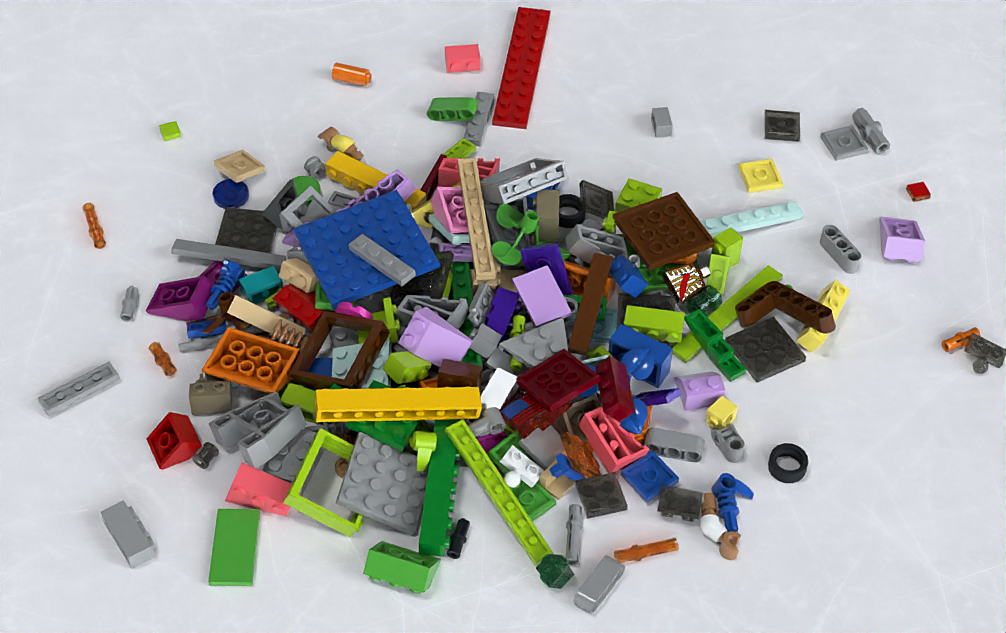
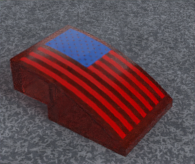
M527 393L507 404L500 410L505 424L521 438L525 439L537 428L544 431L571 408L573 404L569 401L551 412Z

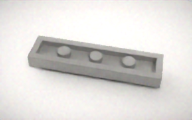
M477 91L475 100L478 102V108L474 118L468 121L463 138L480 147L493 105L494 94Z
M361 234L348 244L349 250L400 286H403L416 276L413 268L364 234Z
M107 362L39 397L38 401L47 415L50 416L117 381L120 377L112 364Z

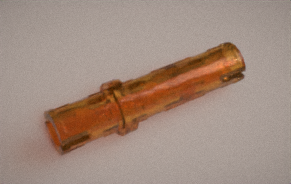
M86 203L82 209L88 223V233L93 239L94 247L101 249L106 245L103 237L104 231L99 224L94 205Z
M673 537L640 546L635 544L627 549L615 550L614 557L620 563L632 560L637 562L641 561V558L678 551L679 546L678 542H676L677 539Z

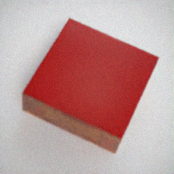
M924 182L909 184L906 187L913 202L929 199L931 196Z

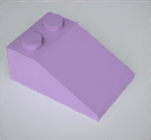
M880 217V238L883 256L889 260L921 261L925 239L917 221Z
M424 307L415 312L398 343L412 354L440 367L444 359L461 362L473 340L428 307Z

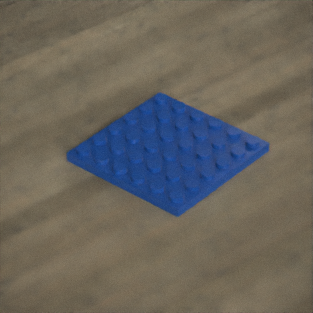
M397 190L293 228V233L332 309L337 308L341 302H352L397 284L349 250L348 244L361 234H364L413 268L416 273L414 277L440 268L439 260Z

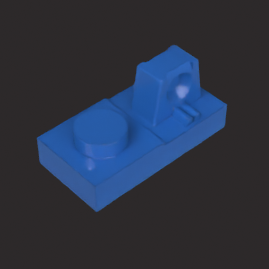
M562 453L555 456L558 463L549 469L552 476L558 478L564 475L578 483L585 479L578 461Z

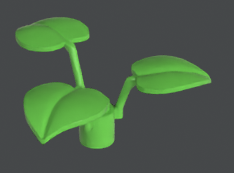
M501 204L496 212L497 222L509 229L521 227V232L513 246L503 241L495 242L492 245L491 252L497 260L508 265L519 263L522 255L515 248L524 233L530 234L535 230V245L550 244V242L546 241L539 242L538 229L540 226L537 225L539 215L536 212L526 211L525 215H523L508 204ZM559 247L563 260L571 256V253Z

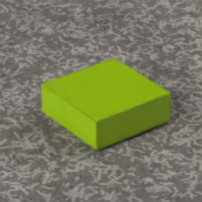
M176 121L159 125L164 141L181 137Z

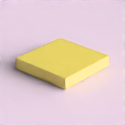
M773 158L738 164L739 172L748 193L783 187V182Z

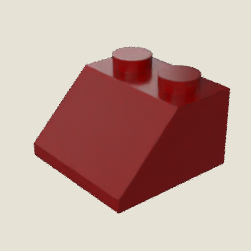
M169 412L146 438L159 469H165L191 459L202 446L189 417Z

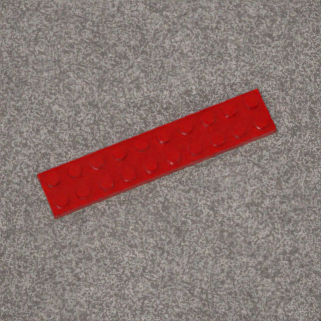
M518 7L492 119V125L527 129L551 15L550 10Z

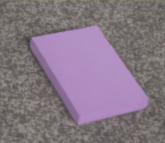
M548 265L512 279V283L535 328L572 315Z

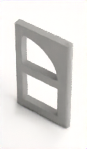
M310 186L286 209L281 211L280 215L293 228L304 225L293 212L310 197L329 215L337 211Z

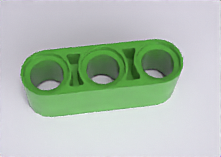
M470 97L434 98L427 111V116L434 121H470L474 118L478 102Z

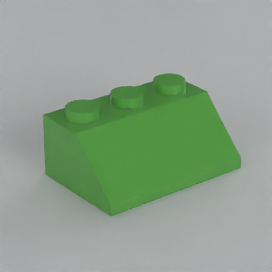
M381 541L369 549L363 574L368 575L372 580L388 581L391 586H404L410 588L409 591L421 594L430 588L441 559L429 555H420L419 552Z

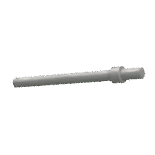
M293 318L287 319L294 323ZM256 326L240 330L253 335L266 332ZM223 334L206 338H193V341L178 344L179 350L204 348L203 346L218 343Z

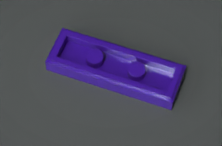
M679 388L641 392L633 398L640 399L646 406L668 404L682 394Z

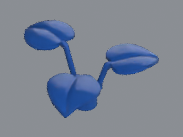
M632 349L623 356L621 363L626 365L627 373H629V384L632 376L636 380L642 381L651 374L655 362L652 349ZM586 365L596 373L595 367ZM598 385L592 386L578 396L587 398L594 395ZM632 398L635 412L619 423H621L620 426L625 430L641 434L647 419L648 410L643 401Z

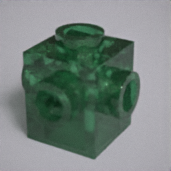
M548 554L541 559V563L536 567L540 574V579L549 588L562 589L575 575L568 565V560L563 555Z

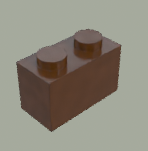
M444 359L438 371L437 388L480 387L483 366Z

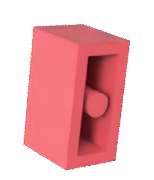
M478 44L445 46L447 73L480 70Z

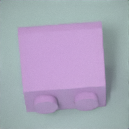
M716 372L697 373L675 377L674 379L677 388L680 389L682 394L680 398L684 410L710 407L721 396H725L726 390L720 374Z

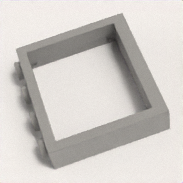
M534 158L480 180L483 201L507 204L569 179L564 161ZM534 162L536 168H531L530 164Z

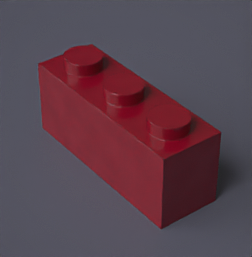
M609 356L595 366L596 373L600 377L598 385L603 412L621 422L633 414L635 409L626 365Z

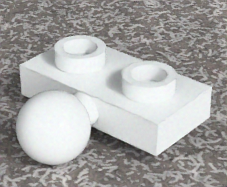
M513 445L500 460V463L510 470L504 476L505 483L510 488L517 487L520 484V480L532 488L544 472L543 469Z

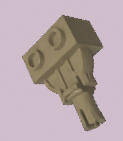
M203 373L200 374V378L195 383L189 385V401L192 415L231 411L232 392L230 381L206 373L204 379Z

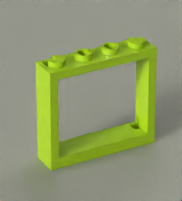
M320 428L306 452L283 503L351 537L355 531L359 532L364 521L361 520L363 515L354 512L351 521H348L299 495L320 447L348 461L354 445Z

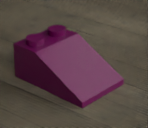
M205 276L161 283L158 285L145 311L148 314L183 321L201 320L209 308L206 306V302L212 295L211 288L213 286Z

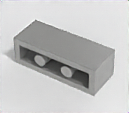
M123 500L101 511L105 526L131 569L155 557L153 552L155 544L150 536H145L146 530L141 521H136L135 518L137 516L132 506L128 507Z

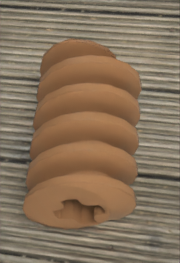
M278 320L269 334L271 340H278V343L298 348L301 352L309 337L306 336L301 339L302 332L295 335V328L288 331L289 324L287 323L282 327V320Z

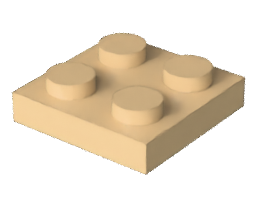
M244 150L214 160V167L236 183L265 172V165Z

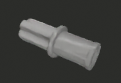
M129 286L126 291L120 315L123 321L129 322L133 319L134 309L137 307V287Z

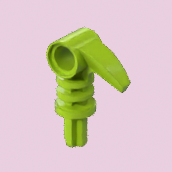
M415 431L409 439L410 447L418 451L417 471L423 472L428 465L431 452H434L436 448V433Z

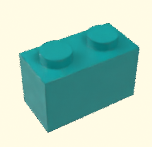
M274 266L238 279L240 292L243 297L254 304L265 301V299L275 294L279 288H283V281L279 278V274Z

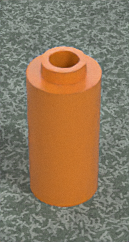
M337 62L333 66L332 79L366 86L367 83L371 82L372 74L369 69Z

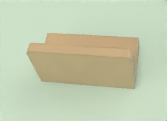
M565 449L562 454L572 458V453ZM555 460L540 475L539 484L551 496L559 500L576 481L568 479L564 475L558 478L552 476L549 469L558 463Z

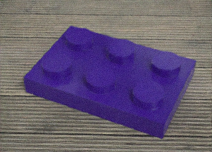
M558 243L521 248L520 252L527 273L548 265L562 294H573Z

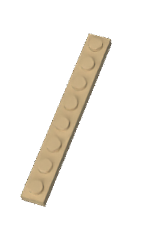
M476 158L458 159L457 166L476 280L495 279L496 273Z

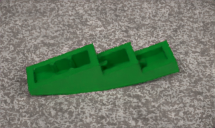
M700 309L684 317L686 324L705 353L730 382L746 373V368L734 356L735 351L723 339V332Z

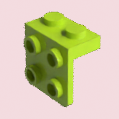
M390 297L383 298L385 311L371 314L374 320L383 321L390 332L387 339H390L391 343L399 342L397 331H401L399 319L395 320L394 316H398L396 304L392 305ZM357 330L359 344L364 343L369 332Z

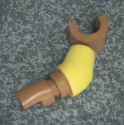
M329 127L317 136L319 139H324L329 145L327 146L328 150L336 148L341 153L358 161L364 157L361 151H357L358 148L355 146V142L348 136L340 135L334 127Z

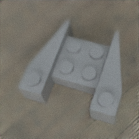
M277 392L228 411L208 423L219 445L227 449L238 444L245 462L255 469L263 466L268 460L273 458L307 425L299 405L297 404L287 410L283 407Z

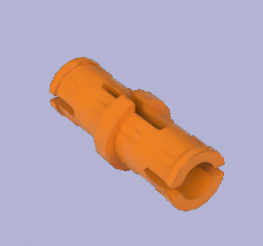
M976 327L963 333L958 332L954 337L943 340L941 343L944 351L949 352L957 347H965L967 343L979 339L981 334Z

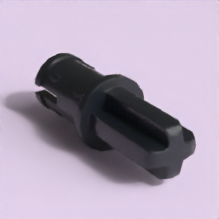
M465 518L458 520L455 531L450 536L451 543L447 551V556L450 558H460L463 544L467 542L466 535L470 521Z

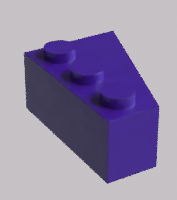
M498 287L484 324L502 335L499 343L509 339L507 333L509 329H513L515 312L519 313L522 302L519 301L518 293Z

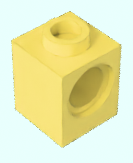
M721 396L707 409L705 422L712 428L722 429L736 418L738 406L724 396Z

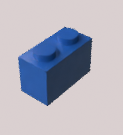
M619 255L612 261L610 273L619 288L637 298L648 283L636 264L622 255Z

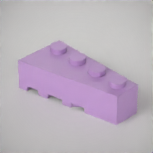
M397 169L377 182V186L364 191V195L356 200L352 199L349 201V205L342 210L394 190L399 192L405 202L416 188L410 179Z

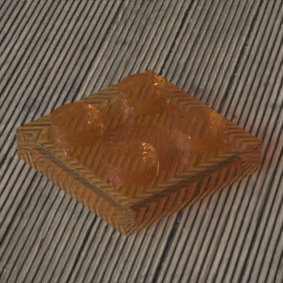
M568 432L560 435L572 469L595 481L602 477L599 470L600 465L594 458L592 453L594 450L591 444Z

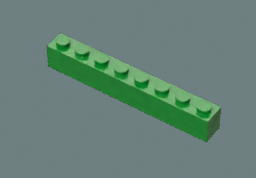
M462 419L435 420L433 433H436L437 442L435 451L431 452L419 536L420 555L444 557L445 548L449 549L450 536H447V530L452 529V518L449 517V514L454 512L455 500H451L452 494L456 495L457 482L453 481L454 477H458L459 465L455 464L456 460H460L461 454L445 432V429Z

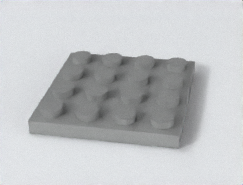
M359 432L335 504L412 536L415 533L425 498L429 462L423 472L417 471V456L406 451H400L371 438L367 434Z

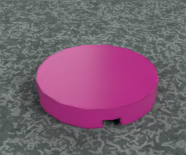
M350 302L339 303L335 311L336 313L373 319L369 311L361 306H357V308L352 307Z

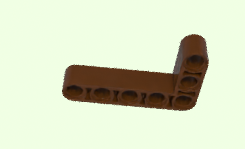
M778 281L766 283L735 306L739 323L743 327L755 324L768 313L777 309L823 334L831 333L836 328L833 313L829 307Z

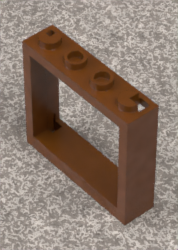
M324 311L289 374L297 385L314 389H330L334 383L342 388L360 389L390 332L384 322L380 320ZM333 326L369 332L345 379L308 372Z

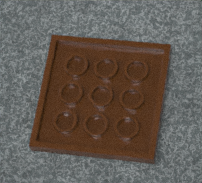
M678 192L613 214L615 224L648 270L715 246L714 239Z

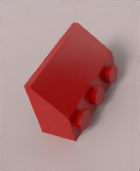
M291 284L285 285L272 298L283 314H289L294 322L306 328L309 333L313 332L324 311L335 312L315 309V291L306 293Z

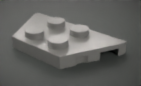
M557 319L499 343L498 348L501 351L505 349L514 355L513 358L524 363L526 367L531 369L562 349L568 351L564 319Z

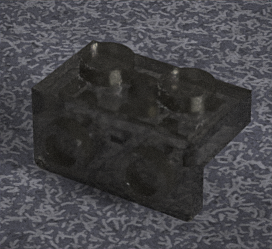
M662 484L657 511L661 512V515L673 518V515L682 516V520L694 522V519H699L703 492Z

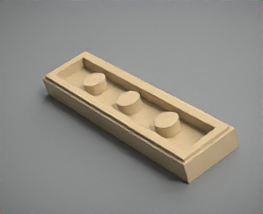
M235 295L227 312L271 333L280 319L282 320V327L287 323L289 324L288 331L292 328L296 329L295 335L302 332L303 337L306 328Z

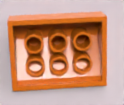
M228 327L201 370L203 373L271 394L281 390L292 379L289 373L300 355V349Z

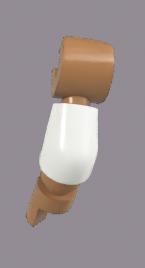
M704 493V502L701 504V529L705 535L715 542H721L719 552L722 557L727 560H734L739 553L736 545L741 538V534L727 532V529L720 523L716 513L715 495L713 493Z

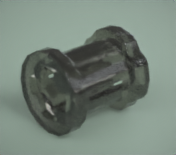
M205 442L203 449L198 454H195L192 459L197 466L207 469L209 462L219 455V450L210 442Z

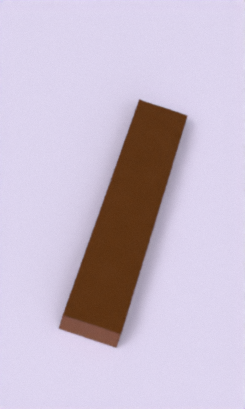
M598 253L593 255L570 338L568 352L586 356L588 354L613 256Z

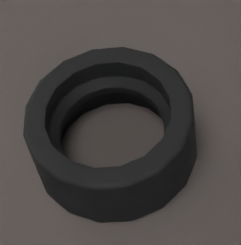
M560 195L559 209L572 207L579 212L574 215H563L559 212V226L574 228L577 224L583 223L586 212L584 201L576 195Z
M783 443L772 449L768 461V470L776 480L783 483H795L800 481L807 471L808 456L801 447L792 443ZM782 456H789L796 459L800 467L796 470H786L781 468L776 460Z

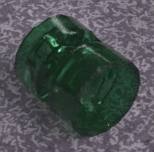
M710 285L705 286L697 294L686 300V307L690 314L700 309L707 316L722 305L720 293Z

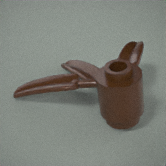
M231 292L222 293L218 297L221 314L186 323L187 325L188 323L213 320L202 331L204 334L214 331L222 324L224 318L232 321L238 330L246 328L243 320L227 313L235 297Z

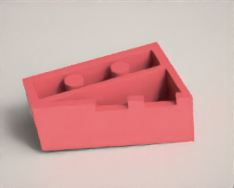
M241 463L225 501L287 516L291 507L284 504L283 501L292 483Z

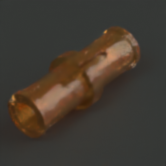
M159 342L150 344L149 351L153 354L155 363L162 368L166 376L168 374L169 376L175 374L177 369L171 362L170 355L163 350Z

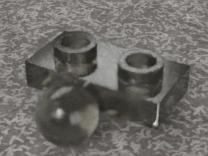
M975 333L969 336L964 350L979 358L972 365L973 370L978 374H983L988 370V363L1000 368L1006 356L1005 348Z

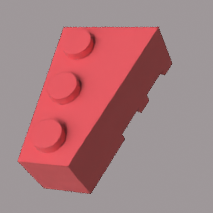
M443 158L438 171V186L452 187L460 182L457 160L463 158ZM478 158V161H476L480 180L499 173L500 158H495L494 161H483V158Z
M599 407L584 414L579 427L607 472L611 475L642 458L650 449L646 445L642 446L634 439L635 436L631 432L625 431L620 426L621 423L605 414L603 408Z

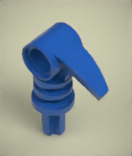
M224 260L220 278L211 288L212 295L206 302V306L209 309H216L218 307V297L222 293L231 292L235 284L239 285L238 279L245 276V269L241 268L236 262Z
M723 473L713 484L711 490L717 498L718 514L720 518H724L727 532H738L736 516L739 514V508L736 506L735 493L749 499L753 498L754 493L746 484L735 479L733 475Z

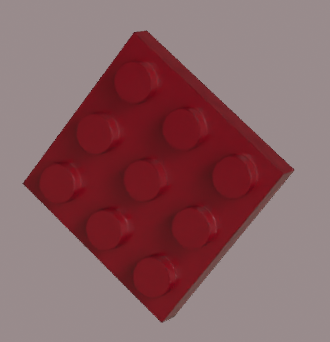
M562 349L518 376L516 382L549 411L553 412L599 383L600 377L567 350Z

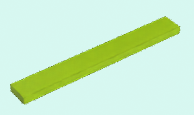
M767 265L708 318L723 331L738 318L735 306L766 283L771 281L779 282L782 280L783 274ZM690 332L681 340V343L678 342L673 347L672 354L684 363H687L703 348L693 333Z
M462 419L447 427L445 432L533 564L537 565L552 556L553 551L509 486L505 483V480L465 421Z

